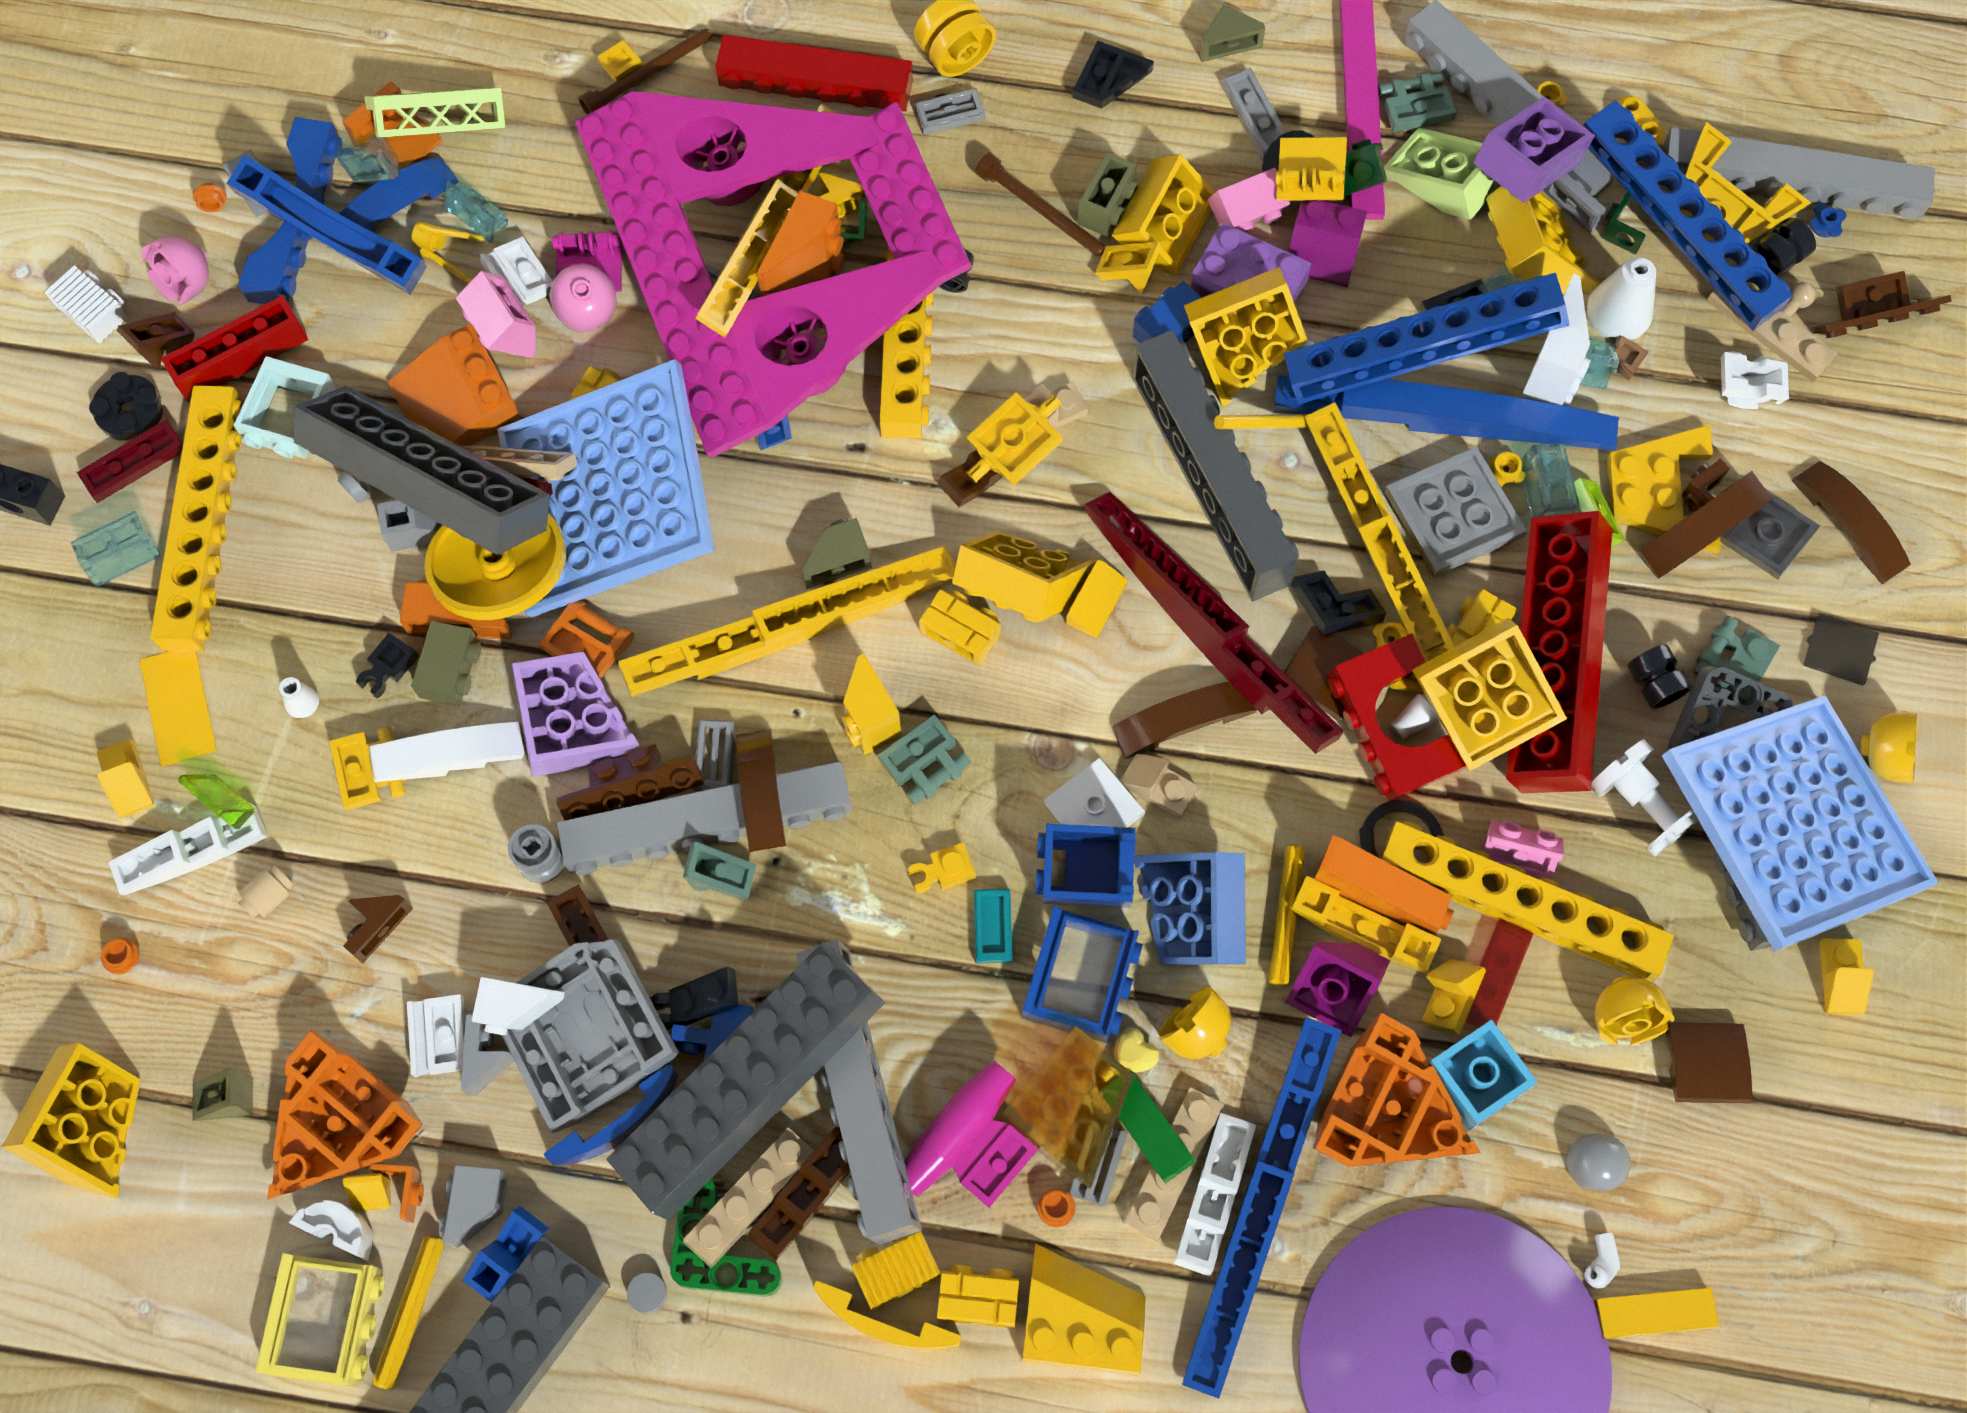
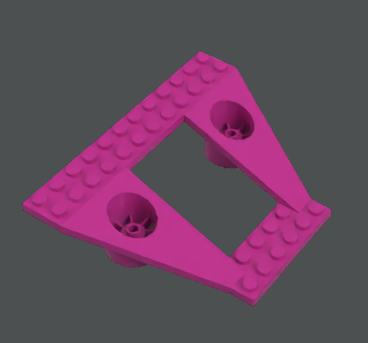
M632 91L575 121L669 361L675 359L682 365L690 414L705 452L710 458L773 428L808 397L824 393L839 381L851 360L942 283L973 268L897 102L868 117ZM740 142L746 143L745 147L737 150ZM850 158L894 260L748 300L745 302L725 338L695 319L714 284L681 203L704 198L716 206L731 207L746 202L759 191L767 180ZM706 161L708 166L703 168V164ZM809 328L807 333H799V331ZM819 329L827 331L826 336L816 340ZM785 349L787 355L780 358L781 350Z

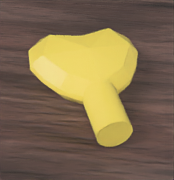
M1126 1028L1119 1034L1114 1047L1115 1060L1099 1075L1110 1085L1125 1071L1131 1070L1133 1073L1149 1070L1159 1061V1050L1153 1044L1146 1043L1143 1034L1137 1028Z

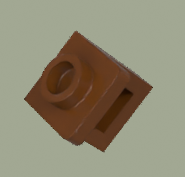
M1721 458L1711 466L1707 463L1703 464L1691 475L1692 480L1682 493V497L1691 511H1696L1714 498L1709 491L1721 483L1730 469Z

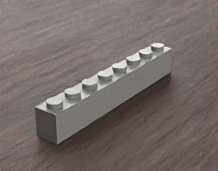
M1434 0L1408 20L1403 39L1408 47L1422 56L1435 72H1441L1442 76L1451 83L1458 93H1462L1474 104L1476 110L1485 114L1497 127L1544 97L1439 1ZM1587 149L1579 165L1567 173L1594 198L1614 181L1613 175L1589 149Z
M1671 127L1663 143L1662 151L1666 155L1673 157L1678 164L1679 170L1685 174L1701 131ZM1725 135L1732 143L1711 167L1743 193L1751 192L1773 197L1784 183H1787L1811 203H1824L1834 205L1837 208L1866 210L1874 214L1885 213L1898 215L1906 219H1921L1933 202L1935 168Z
M842 761L777 775L784 827L789 826L791 829L803 828L808 826L810 821L823 818L826 821H836L844 818L846 813L852 812ZM740 783L557 822L564 864L570 873L575 872L577 875L591 874L597 871V867L606 865L624 867L633 863L634 859L643 857L651 860L664 858L668 855V852L683 849V851L689 852L691 842L694 841L701 844L717 841L719 844H730L738 841L740 836L747 835Z
M838 939L826 942L853 968L849 949ZM818 946L796 953L799 965ZM867 1021L824 1065L825 1069L821 1071V1077L828 1092L831 1091L834 1105L830 1106V1113L837 1128L840 1127L843 1141L839 1142V1149L846 1164L849 1163L852 1177L848 1178L849 1189L852 1197L858 1200L861 1214L857 1215L859 1229L868 1240L881 1245L922 1231Z

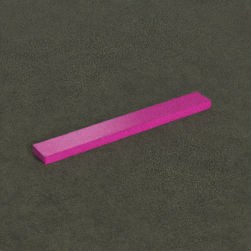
M1373 0L1339 1L1347 152L1353 151L1352 144L1370 139L1372 144L1381 143ZM1384 184L1351 194L1350 207L1367 211L1365 220H1383L1385 216Z

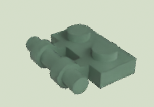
M1423 72L1417 74L1415 78L1402 80L1399 77L1390 79L1389 83L1378 85L1380 98L1391 96V98L1385 99L1384 109L1393 133L1455 120L1457 111L1448 86L1435 89L1436 86L1443 85L1441 72L1435 74ZM1419 90V92L1407 94V92Z
M1726 616L1722 624L1717 625L1712 632L1711 638L1713 640L1707 650H1702L1698 656V665L1694 670V675L1697 677L1700 670L1705 666L1715 665L1730 669L1760 682L1780 645L1750 628L1747 629L1742 638L1736 636L1734 630L1738 625V621L1733 617ZM1724 648L1733 652L1728 663L1722 661L1719 657ZM1717 680L1714 687L1727 690L1729 684ZM1748 685L1743 686L1738 692V700L1742 705L1746 704L1751 698L1752 693Z
M935 714L877 755L879 762L899 787L909 779H912L916 784L913 789L906 793V796L913 805L924 797L928 800L936 794L935 789L949 779L954 781L962 775L961 770L971 764L970 759L964 752L954 759L947 753L956 746V740ZM937 760L942 767L927 778L922 770Z

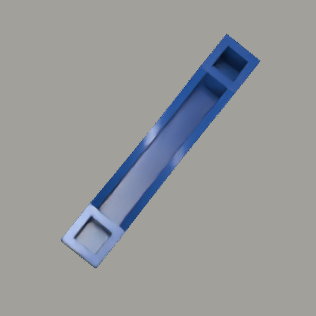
M295 117L286 145L292 155L296 170V188L324 205V192L327 184H330L333 179V165L336 156L338 157L341 154L342 139L339 137L333 123ZM283 222L277 232L261 248L247 257L238 284L247 301L266 304L283 295L288 303L290 296L292 297L295 294L296 277L299 268H302L305 264V250L308 240L312 238Z
M243 155L227 181V185L237 195L411 295L427 268L422 258L393 241L381 237L338 214Z

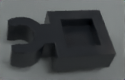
M388 633L367 658V661L373 667L371 670L361 672L356 679V683L363 689L368 682L376 681L375 686L370 692L377 699L385 692L386 681L391 678L398 683L419 657V654L416 650Z

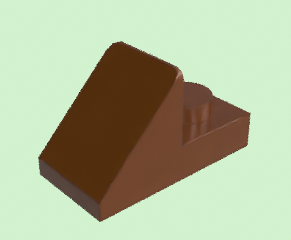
M175 312L119 325L117 328L119 334L156 369L160 368V358L163 357L164 350L193 342L195 332Z
M400 895L349 900L348 902L364 915L367 920L363 924H358L350 931L347 936V942L343 947L363 964L413 908Z

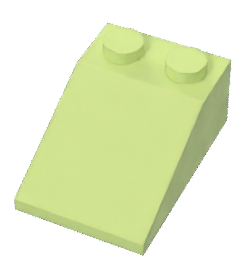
M1420 127L1417 128L1384 166L1387 177L1441 212L1469 220L1485 204L1486 197L1500 186L1498 182L1488 177L1473 163L1483 143Z

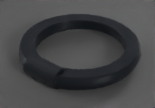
M1406 800L1388 801L1377 806L1369 813L1362 828L1359 829L1361 849L1378 858L1379 856L1375 849L1374 827L1377 821L1387 814L1405 812L1415 815L1428 826L1432 836H1444L1441 825L1430 811L1417 803Z

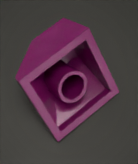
M1315 942L1285 1003L1329 1026L1342 1030V1033L1352 1037L1378 989L1391 960L1358 943Z

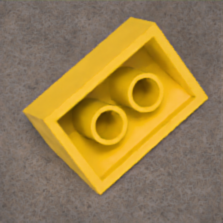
M1181 154L1153 158L1112 236L1120 245L1159 242L1162 246L1154 266L1172 274H1178L1212 211L1208 199L1215 192Z

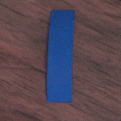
M441 157L427 159L404 167L381 179L357 196L339 214L377 234L374 229L375 225L426 194L431 199H434L458 184L459 181Z
M668 1063L638 1085L646 1096L644 1100L586 1142L574 1131L546 1151L544 1156L554 1166L568 1165L592 1159L619 1146L669 1096L676 1083L678 1074L671 1064Z

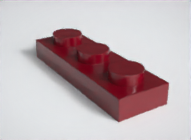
M166 419L76 473L96 503H99L180 455L183 449V442Z

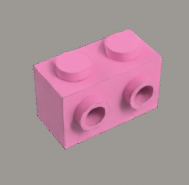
M1275 168L1220 189L1208 199L1219 226L1223 222L1245 233L1254 228L1253 223L1263 220L1264 224H1268L1281 218V211L1290 205V201H1277Z

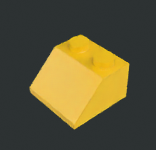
M865 653L857 657L843 701L845 715L841 718L846 727L844 729L845 735L852 747L854 748L859 745L863 754L866 755L902 735L899 711Z

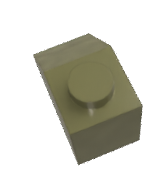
M857 518L851 520L840 519L823 529L802 568L806 589L872 567L870 552Z

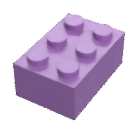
M1542 97L1490 131L1473 163L1488 177L1493 178L1507 189L1512 196L1525 203L1577 167L1595 135L1546 97Z
M1222 222L1192 273L1190 287L1203 298L1280 267L1294 304H1296L1307 284L1312 263Z

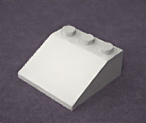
M1573 274L1563 296L1570 325L1547 332L1520 398L1569 407L1581 380H1583L1591 362L1590 359L1585 358L1590 341L1581 279L1576 274Z

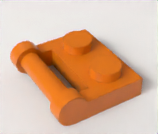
M578 600L567 605L543 637L539 646L553 657L584 652L601 680L620 653L631 644L634 632L625 627L620 629L587 609L586 603ZM579 619L609 637L612 641L607 646L572 625L573 622Z

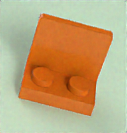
M390 81L373 96L402 93L400 88ZM365 103L342 121L352 144L387 175L419 162L442 142L441 136L438 133L376 137L373 110H366ZM401 108L406 114L410 111L409 108ZM394 109L382 110L384 130L396 129L403 120V117ZM416 114L413 115L412 119L421 127L428 126ZM408 122L404 128L414 127Z

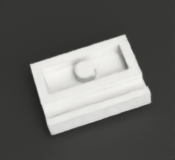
M524 237L494 248V252L490 254H480V261L488 273L503 276L521 304L525 303V305H528L550 295L553 281Z
M461 994L423 999V1001L418 1002L408 1001L407 1015L411 1075L413 1077H420V1075L462 1071L465 1033L464 997Z

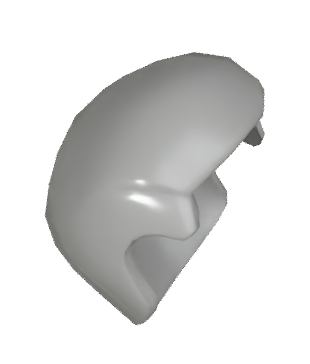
M1601 1133L1581 1137L1570 1146L1566 1158L1568 1172L1579 1187L1602 1192L1610 1189L1614 1190L1623 1184L1631 1168L1629 1152L1625 1145L1619 1139Z

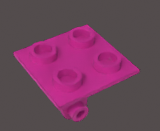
M613 230L605 233L589 231L588 234H584L583 231H579L578 234L559 232V235L552 237L553 248L556 249V276L561 270L572 264L586 263L600 268L610 277L616 292L622 291V240L619 232L613 233Z

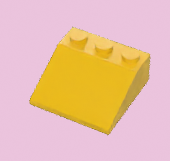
M1509 618L1412 670L1430 705L1469 771L1567 719L1518 625Z

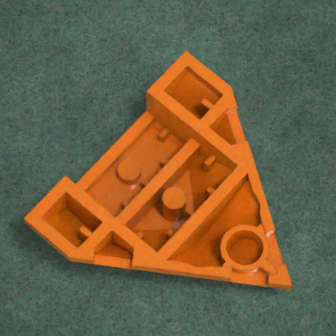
M1379 1013L1352 1047L1319 1114L1313 1149L1346 1167L1481 1153L1475 1141L1470 1139L1461 1122L1462 1117L1433 1065H1430L1421 1049V1042L1415 1031L1389 1016Z
M311 1030L285 1062L284 1075H287L284 1099H280L272 1161H275L273 1181L272 1184H269L267 1200L398 1156L423 1125L404 1098L354 1056Z

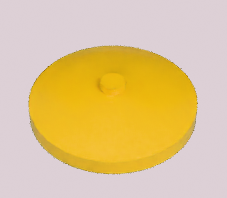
M549 513L547 531L499 555L488 551L481 545L462 537L459 533L442 525L428 546L424 564L425 576L436 599L452 613L474 620L502 619L527 610L542 600L552 590L565 566L566 546L557 522Z

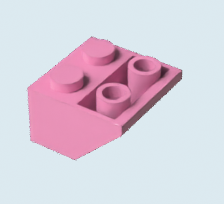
M480 271L456 297L463 309L464 317L473 324L479 334L480 342L487 349L532 358L536 354V326L503 276Z

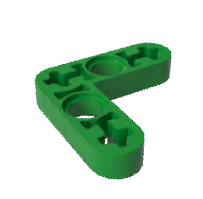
M711 1179L704 1185V1188L710 1194L708 1197L705 1196L701 1199L700 1209L702 1211L708 1210L709 1212L717 1203L718 1192ZM694 1197L678 1211L670 1274L679 1286L693 1290L759 1297L771 1296L780 1289L782 1273L772 1261L723 1255L712 1268L709 1267V1284H703L705 1276L700 1274H691L690 1280L685 1281V1276L679 1272V1267L686 1266L688 1260H692V1264L696 1268L707 1269L706 1263L683 1243L685 1226L691 1221L700 1222L704 1216L697 1213L686 1214L687 1208L695 1210L696 1199ZM726 1263L733 1264L737 1269L735 1281L729 1285L719 1284L716 1279L717 1269ZM750 1265L748 1273L757 1275L762 1274L763 1268H768L769 1274L775 1276L774 1282H768L766 1289H760L761 1286L758 1281L747 1279L748 1287L741 1288L745 1278L743 1266Z

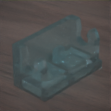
M1564 443L1532 445L1521 458V470L1525 473L1523 484L1531 517L1569 514L1574 508H1578L1580 504Z
M135 511L71 541L80 567L96 587L161 556L157 547L150 539L152 537L150 532Z

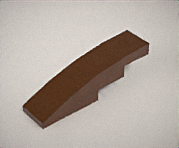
M579 885L546 902L569 947L575 943H594L609 940Z
M835 1127L802 1163L799 1172L775 1197L773 1205L748 1232L747 1237L776 1261L851 1172L849 1163L846 1164L839 1149V1142L843 1141L840 1127Z

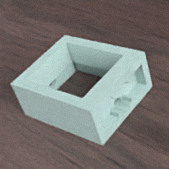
M266 356L234 423V428L241 436L242 442L249 447L255 449L266 447L273 449L274 452L286 458L297 456L306 459L309 451L294 443V438L260 429L259 426L278 386L312 395V399L337 390L329 374Z

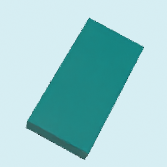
M1010 889L974 890L976 964L1012 963Z

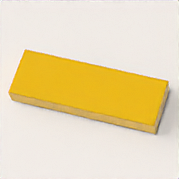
M1712 1287L1594 1300L1599 1313L1604 1339L1720 1327Z

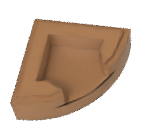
M1621 335L1617 338L1612 352L1616 369L1628 381L1648 354L1647 350Z

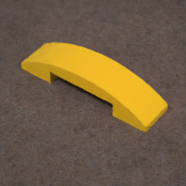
M1309 876L1305 877L1291 910L1320 929L1347 943H1358L1391 960L1390 962L1423 973L1428 972L1440 944V938L1408 923L1404 927L1339 896L1340 891Z
M817 1280L813 1286L821 1300L843 1322L879 1342L904 1349L936 1351L959 1347L962 1341L961 1335L927 1322L924 1323L920 1336H915L850 1311L854 1300L851 1293Z

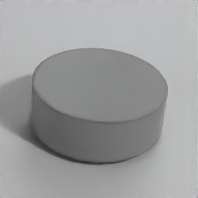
M344 471L338 477L337 481L358 503L364 502L370 496L350 473Z
M641 1273L635 1276L629 1283L627 1298L630 1305L637 1311L653 1313L664 1305L667 1298V1287L659 1276L653 1273Z

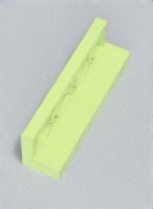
M501 88L365 96L366 110H373L376 137L505 128ZM493 102L495 121L484 122L475 114L482 103ZM475 103L471 109L465 105ZM451 105H458L467 113L459 124L453 125L443 116ZM433 106L443 107L440 109V111H437ZM420 107H426L435 115L427 127H421L412 119ZM401 108H411V109H410V111L406 114ZM394 109L403 117V120L396 129L384 130L382 110ZM473 118L477 123H468V121ZM440 120H441L444 124H446V125L436 126V124H437ZM409 122L414 128L404 127Z

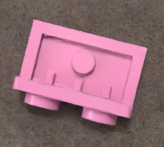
M1491 820L1482 852L1487 853L1491 856V860L1502 865L1513 864L1523 868L1526 871L1525 874L1537 879L1547 878L1552 880L1558 860L1561 861L1563 858L1564 844L1563 838L1547 830L1533 831L1522 828L1511 821L1497 822Z

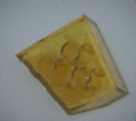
M1075 1026L999 1117L1013 1126L1057 1167L1091 1189L1101 1158L1105 1153L1109 1137L1134 1075L1080 1028Z

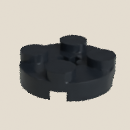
M118 372L112 375L110 380L97 390L89 405L90 413L93 415L96 424L107 436L116 440H128L126 437L139 436L156 426L161 420L163 413L161 396L155 386L144 377L128 375L125 372ZM131 402L134 406L132 411L125 410L123 413H120L123 404Z

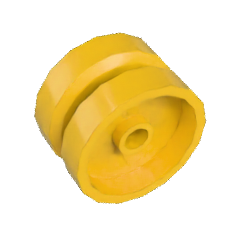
M937 0L918 19L914 29V40L925 54L929 56V60L942 76L955 77L968 72L985 59L995 44L996 30L984 14H981V10L973 0Z

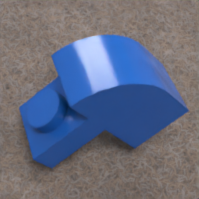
M738 1004L735 1007L717 1013L712 1017L710 1030L673 1024L671 1039L675 1047H679L678 1051L681 1053L699 1056L701 1051H706L705 1060L754 1009L752 1006Z
M521 1206L512 1210L496 1240L479 1251L462 1281L492 1303L542 1236H546L550 1228Z

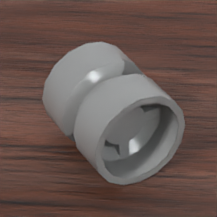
M529 824L522 826L511 836L508 844L509 856L524 878L534 883H545L557 877L563 868L564 861L562 850L550 830L542 825Z

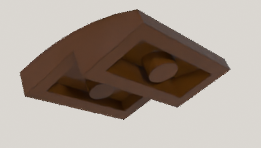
M1311 626L1284 673L1324 712L1336 721L1344 720L1343 711H1345V708L1340 698H1335L1329 688L1328 679L1330 677L1328 673L1336 665L1364 653L1333 634L1322 636L1316 626Z
M1669 1022L1666 1035L1672 1059L1669 1073L1675 1102L1751 1104L1753 1100L1752 1075L1744 1024Z

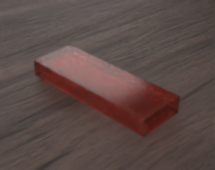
M1501 918L1498 919L1479 966L1486 969V972L1466 1018V1023L1480 1028L1492 1020L1497 1026L1534 933Z

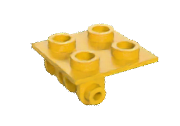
M1347 137L1280 138L1279 169L1276 171L1277 201L1344 200Z

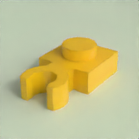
M964 842L930 853L932 862L930 865L915 863L908 868L910 876L921 873L926 877L922 883L914 885L916 893L928 891L932 884L939 881L941 889L945 890L976 879V873Z

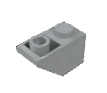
M399 500L377 504L381 535L391 552L430 544L432 538L442 526V524L410 508Z
M455 1165L454 1175H449L446 1184V1197L450 1198L448 1213H443L439 1227L440 1237H443L444 1244L452 1248L461 1247L502 1214L508 1174L501 1169Z

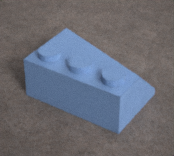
M1202 852L1134 856L1135 867L1141 869L1145 884L1141 886L1144 900H1149L1153 915L1150 925L1161 965L1246 964L1245 853Z

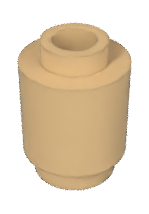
M273 865L268 871L266 869L262 870L238 892L243 897L238 904L252 918L260 914L265 919L291 895L288 891L295 885Z

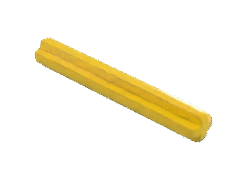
M1287 845L1284 853L1268 978L1269 984L1279 987H1285L1289 982L1297 913L1291 910L1301 888L1305 857L1304 847Z
M425 1236L423 1238L372 1381L376 1387L386 1390H393L395 1388L445 1247L443 1240L433 1236Z

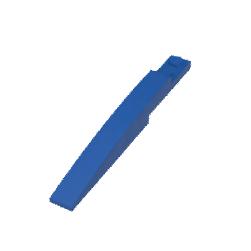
M1278 376L1274 412L1311 414L1336 402L1343 418L1409 424V431L1614 451L1617 447L1619 417L1493 393L1388 379L1298 404L1289 376Z
M1307 1017L1304 1019L1281 1090L1276 1099L1182 1382L1184 1386L1215 1398H1220L1294 1177V1171L1342 1032L1340 1029Z

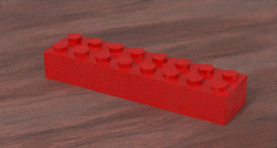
M1600 511L1531 517L1520 631L1567 719L1509 750L1506 779L1521 793L1591 791L1613 528Z

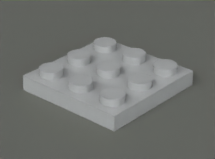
M1477 446L1386 486L1384 491L1433 577L1521 539L1527 533L1525 526Z

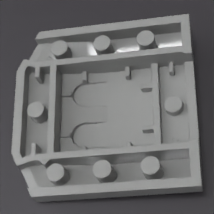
M614 939L594 943H575L516 982L565 992L564 998L523 1030L508 1029L507 1035H502L550 1132H559L581 1122L670 1063L679 1053L620 941Z

